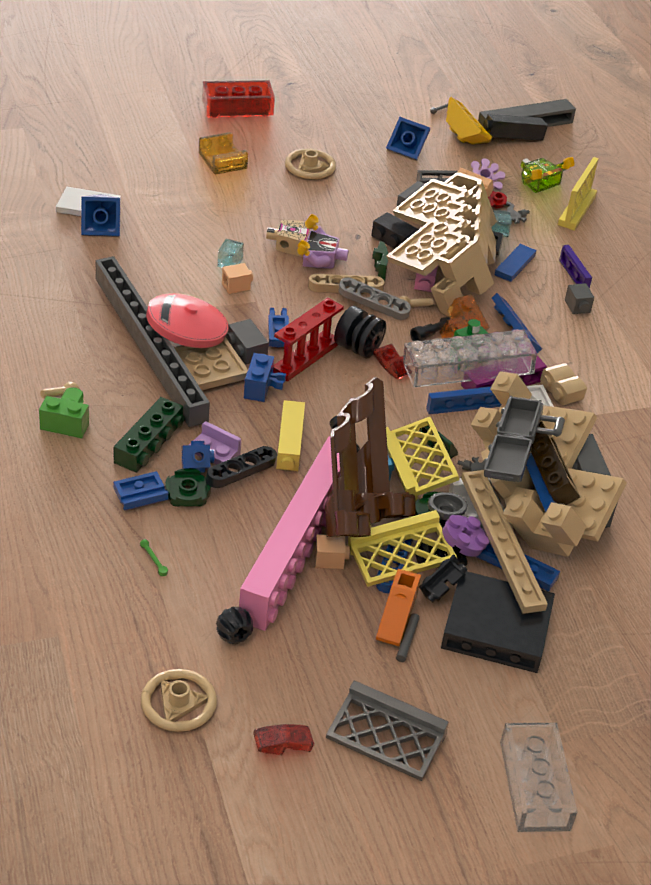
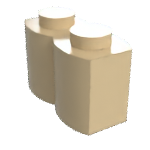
M562 363L543 369L540 379L541 384L549 392H552L554 399L561 405H567L584 399L587 387L578 376H575L567 364Z

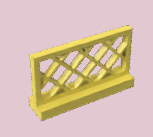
M593 157L572 189L569 204L559 218V226L575 231L595 199L597 190L592 189L599 158Z
M431 417L392 431L386 427L388 454L393 459L395 470L405 492L415 495V502L421 494L460 480ZM429 425L430 428L427 433L418 432L420 428ZM409 435L406 441L397 439L398 436ZM414 437L423 438L420 445L411 443ZM428 440L437 442L434 448L425 446ZM408 448L416 450L413 456L405 454ZM422 451L430 453L427 459L418 458ZM435 455L444 457L441 463L432 461ZM414 463L423 465L420 471L411 469ZM428 466L437 468L434 475L425 473ZM442 470L452 473V475L447 477L439 476ZM421 478L430 480L428 484L418 486Z
M436 510L372 527L371 536H348L350 555L354 556L367 587L394 580L397 570L390 568L393 561L403 564L402 570L419 573L440 567L444 560L449 559L453 554L456 556L453 548L446 542L443 536L442 527L439 523L440 517ZM437 532L439 536L437 541L425 537L427 534ZM409 539H414L418 541L415 547L404 544L403 542ZM421 543L433 546L431 552L428 553L420 550ZM388 544L396 547L393 553L384 551L381 548ZM438 548L446 551L448 556L441 558L434 555ZM403 549L410 552L411 555L408 559L397 556L398 551ZM370 551L374 554L369 560L360 556V553ZM415 554L426 558L425 563L418 564L413 562ZM377 555L389 559L386 566L374 562ZM373 567L381 570L382 573L378 576L370 577L368 571Z

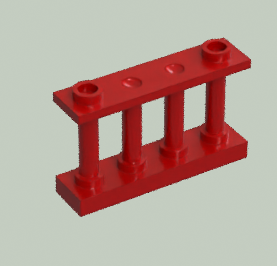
M326 298L276 332L274 337L284 342L283 359L274 364L273 373H285V381L288 382L336 348L338 344L335 343L334 335L331 334L332 317L341 312L344 306L330 298ZM323 324V331L319 333V326ZM310 333V340L306 342V335ZM297 342V349L292 352L293 344Z

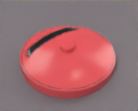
M175 293L159 295L150 301L146 312L148 323L158 334L174 343L187 347L209 348L217 346L224 341L228 331V322L217 308L189 295Z

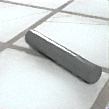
M415 613L410 615L396 656L399 662L406 660L420 619L419 615Z

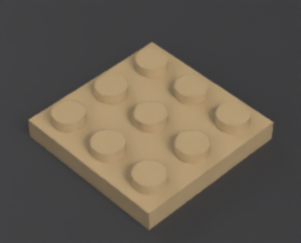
M226 337L219 345L209 348H193L183 345L174 347L201 390L245 380L248 369Z

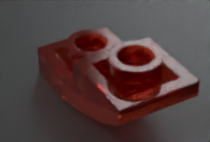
M392 343L375 349L373 355L381 366L395 379L398 380L415 373L406 356L400 357Z
M271 725L257 728L253 732L258 752L282 756L286 748L311 752L315 745L310 728L306 725Z

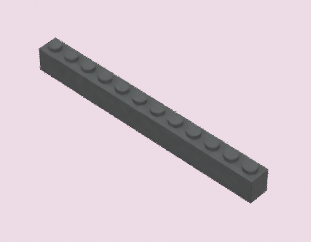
M112 256L95 260L96 281L171 400L183 405L184 421L188 427L203 424L205 421L209 422V400L171 342L158 334L148 323L146 318L148 307L116 258Z

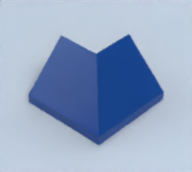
M399 116L386 149L417 160L431 128Z
M103 194L81 196V235L120 236V197Z

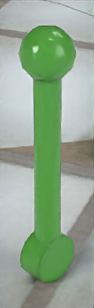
M147 539L141 540L140 546L146 549L158 567V574L166 576L168 568L162 566L149 547V541Z

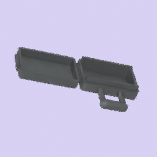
M510 396L505 408L501 409V420L496 423L498 428L497 435H495L493 443L488 446L490 451L488 458L483 460L485 465L484 476L486 478L521 482L536 433L559 437L562 434L565 419L563 417L542 415L544 405L542 400ZM540 421L555 422L554 429L540 428Z

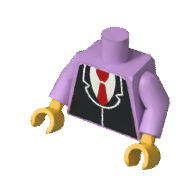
M311 214L305 221V226L308 229H313V231H310L307 241L301 240L297 245L298 254L303 255L302 266L332 269L336 259L347 261L349 250L338 248L339 239L326 234L320 226H317L316 224L319 219L315 214Z

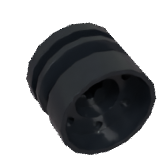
M350 306L345 310L337 323L334 341L348 350L352 349L354 353L366 359L370 358L376 353L384 339L387 327L386 321L377 318L373 314L368 315V312L361 308Z

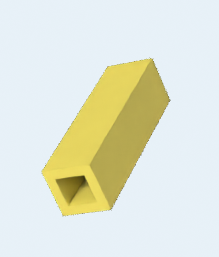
M284 400L276 469L299 470L305 402Z

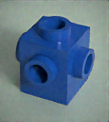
M191 441V445L181 446L182 469L192 468L202 473L205 472V468L211 467L210 463H214V450H210V445H205V441ZM196 453L201 454L202 458L200 461L195 459Z

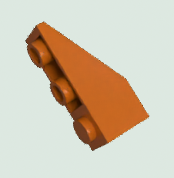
M402 569L397 570L376 640L400 646L418 595L421 575Z

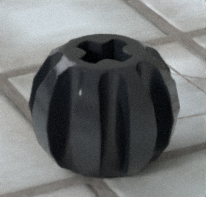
M232 606L229 609H225L217 618L216 630L220 638L229 644L245 642L253 632L252 617L249 612L241 607Z

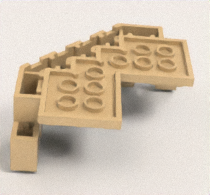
M456 172L445 182L431 179L393 209L395 217L423 227L386 257L390 263L424 276L430 274L433 269L440 265L444 278L430 288L440 313L454 318L467 307L460 291L461 286L466 284L469 291L481 295L494 284L487 265L495 263L496 239L491 227L497 220L481 179Z
M499 372L490 390L502 405L499 410L480 407L471 423V426L481 437L486 450L480 452L483 460L488 458L490 452L488 446L493 443L495 435H497L498 428L496 423L501 420V409L505 408L509 397L530 399L532 393L518 374ZM543 405L542 415L563 417L565 419L562 434L559 437L552 436L581 498L568 505L551 502L545 512L527 466L521 482L490 478V480L505 501L506 508L503 515L531 549L569 557L573 547H577L581 538L599 541L627 483L624 478L572 469L597 420L595 413ZM542 421L547 429H554L555 422Z

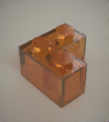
M472 294L455 298L447 310L451 319L447 320L439 333L449 349L454 332L467 327L469 320L476 319L480 321V325L486 331L490 327Z

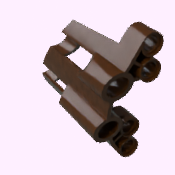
M374 377L365 384L364 394L351 398L337 416L338 427L331 430L333 489L325 503L327 537L371 536V524L380 522L383 518L416 516L415 495L409 494V492H390L384 384L382 380ZM367 418L368 440L357 452L355 423ZM337 453H339V461H340V477H339V478H338V470H337Z

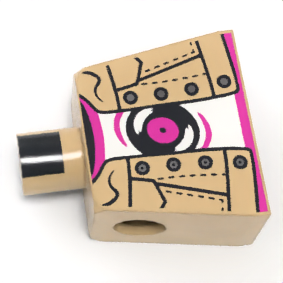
M282 220L279 229H267L266 239L276 240L277 251L303 257V255L298 254L297 245L301 240H308L311 229L305 226V221Z

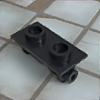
M453 554L449 559L444 560L432 575L427 576L419 588L423 595L432 603L435 600L439 601L450 590L445 583L449 581L455 586L466 576L465 572L468 569L462 563L460 564Z

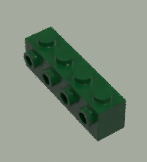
M160 397L114 445V463L136 473L142 466H146L152 455L157 453L161 445L171 438L173 432L182 426L185 419L183 405Z

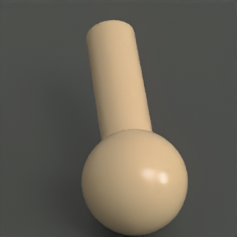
M407 296L400 297V299L407 301L411 307L434 305L433 298L410 299Z
M67 382L63 387L41 390L40 395L42 398H46V396L57 397L62 396L67 388H80L75 382Z

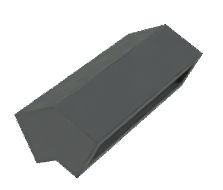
M418 170L416 180L424 184L431 179L445 182L449 178H442V176H453L458 171ZM422 176H438V178H422Z

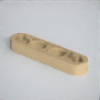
M313 274L309 277L308 287L314 292L339 293L340 281L343 278L349 277L383 291L384 280L378 276Z

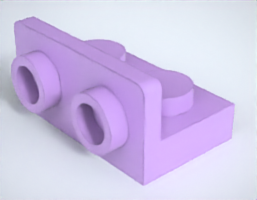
M206 421L202 424V433L193 440L205 441V445H210V450H214L213 464L215 465L240 455L241 439Z

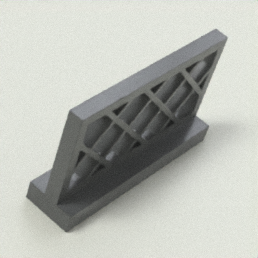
M354 680L349 688L348 696L326 733V738L422 781L441 742L443 743L447 735L449 722ZM353 703L360 706L363 713L350 717L348 708ZM383 716L387 724L374 727L370 717ZM366 719L370 729L356 733L353 722ZM349 724L352 734L347 736L335 733L339 726ZM402 725L409 728L411 734L400 738L397 737L394 730L395 727ZM390 729L393 740L380 743L376 733ZM372 735L376 745L365 747L361 745L359 738ZM428 736L435 740L432 746L422 749L418 738ZM414 740L417 750L404 754L400 744ZM396 745L400 756L393 758L385 756L383 749ZM420 756L423 762L420 771L410 767L407 760Z

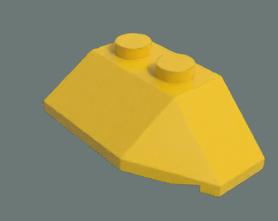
M450 97L446 122L450 125L449 129L458 134L457 138L463 143L468 142L472 145L490 143L492 136L462 102Z

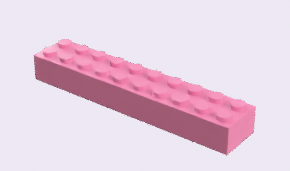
M330 436L324 443L240 588L239 607L249 612L253 620V627L266 631L269 623H274L279 605L283 606L286 601L287 590H292L296 581V574L301 573L303 570L304 559L306 557L309 558L312 553L314 541L316 542L317 534L321 535V528L323 526L326 527L325 503L333 489ZM337 453L338 478L340 477L339 453Z

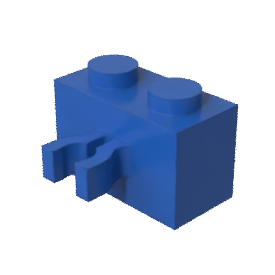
M253 354L245 377L244 399L265 402L269 386L283 390L286 374L273 373L274 356Z

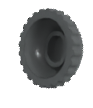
M449 492L433 494L428 501L430 511L436 510L440 520L447 521L451 515H464L468 506L464 498Z

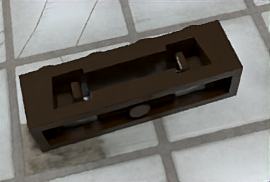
M541 421L540 424H539V427H540V428H547V427L544 425V423ZM536 433L531 453L551 497L557 504L568 505L581 498L553 436Z

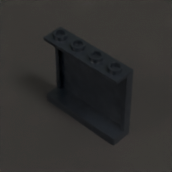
M466 571V576L456 586L443 634L441 649L538 673L555 593L541 590L548 603L546 610L523 614L508 581Z

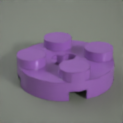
M451 515L442 529L446 542L452 548L456 545L461 549L460 553L466 556L475 557L480 555L489 544V538L480 527V521L473 516L467 518L461 515Z

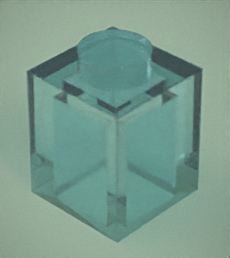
M493 210L497 222L491 227L492 231L503 233V237H509L511 227L510 212Z
M225 239L218 250L217 267L222 268L240 264L243 259L244 243Z

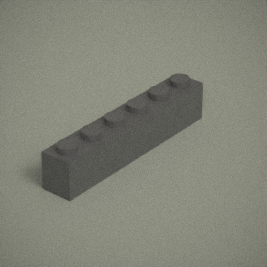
M567 99L481 111L479 112L478 122L483 126V122L489 113L542 118L548 127L573 123L576 108Z

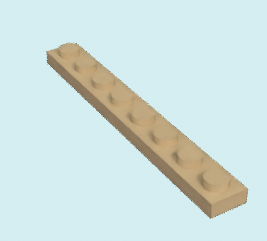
M484 470L463 472L461 480L522 613L545 611L548 603L508 520L503 515L504 511L488 478L484 476Z

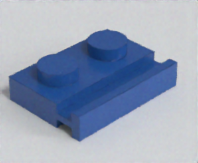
M157 471L113 482V488L120 503L123 504L124 510L168 500V491L165 490V486Z

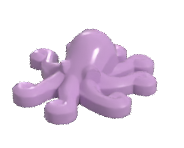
M484 158L481 160L482 167L478 170L480 167L479 162H471L474 173L493 180V188L496 190L502 189V183L497 180L505 179V173L502 171L497 172L499 169L498 164L493 163L491 168H488L490 161Z

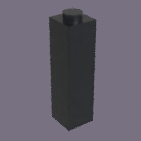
M489 113L483 122V127L492 137L543 141L548 127L542 118Z

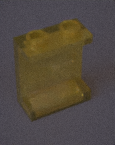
M231 132L199 138V154L215 175L248 168V152L246 150L238 151L233 144V134Z

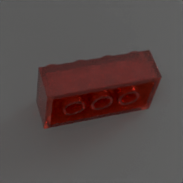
M270 80L203 81L202 101L206 117H266L274 115L275 96Z

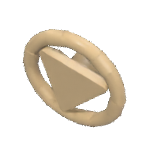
M310 148L295 150L288 154L285 159V166L290 173L297 177L314 180L326 178L333 174L336 169V162L326 152ZM298 156H302L299 167L296 169L291 162ZM318 157L325 159L328 162V164L324 161L318 160Z
M185 669L168 670L154 676L147 682L141 694V707L144 715L152 724L173 732L190 731L202 726L212 717L217 705V696L213 685L202 675ZM177 679H187L197 683L206 695L190 690L188 683ZM167 680H177L172 683L167 682ZM159 684H161L165 719L160 717L150 703V698ZM207 702L202 714L190 721L174 722Z

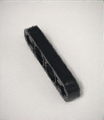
M262 446L214 465L208 469L205 481L207 485L213 488H222L274 466L277 452L272 447ZM245 462H251L255 465H249ZM229 468L235 469L238 472L230 471Z

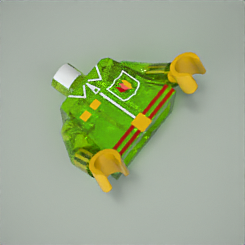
M526 158L520 165L523 168L521 173L522 182L524 185H528L535 193L561 184L563 171L575 166L574 158H565L562 163L557 165L544 158L533 161Z

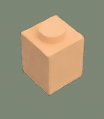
M245 263L222 267V284L228 294L251 290L253 273L247 268Z
M317 534L315 568L344 569L345 559L349 560L350 546L345 545V536L336 538V536L327 537L326 535Z

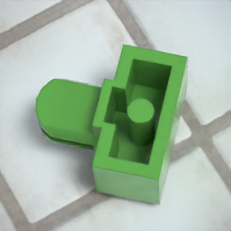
M67 388L61 399L46 396L39 408L40 430L83 438L89 426V405L83 404V391L78 388Z

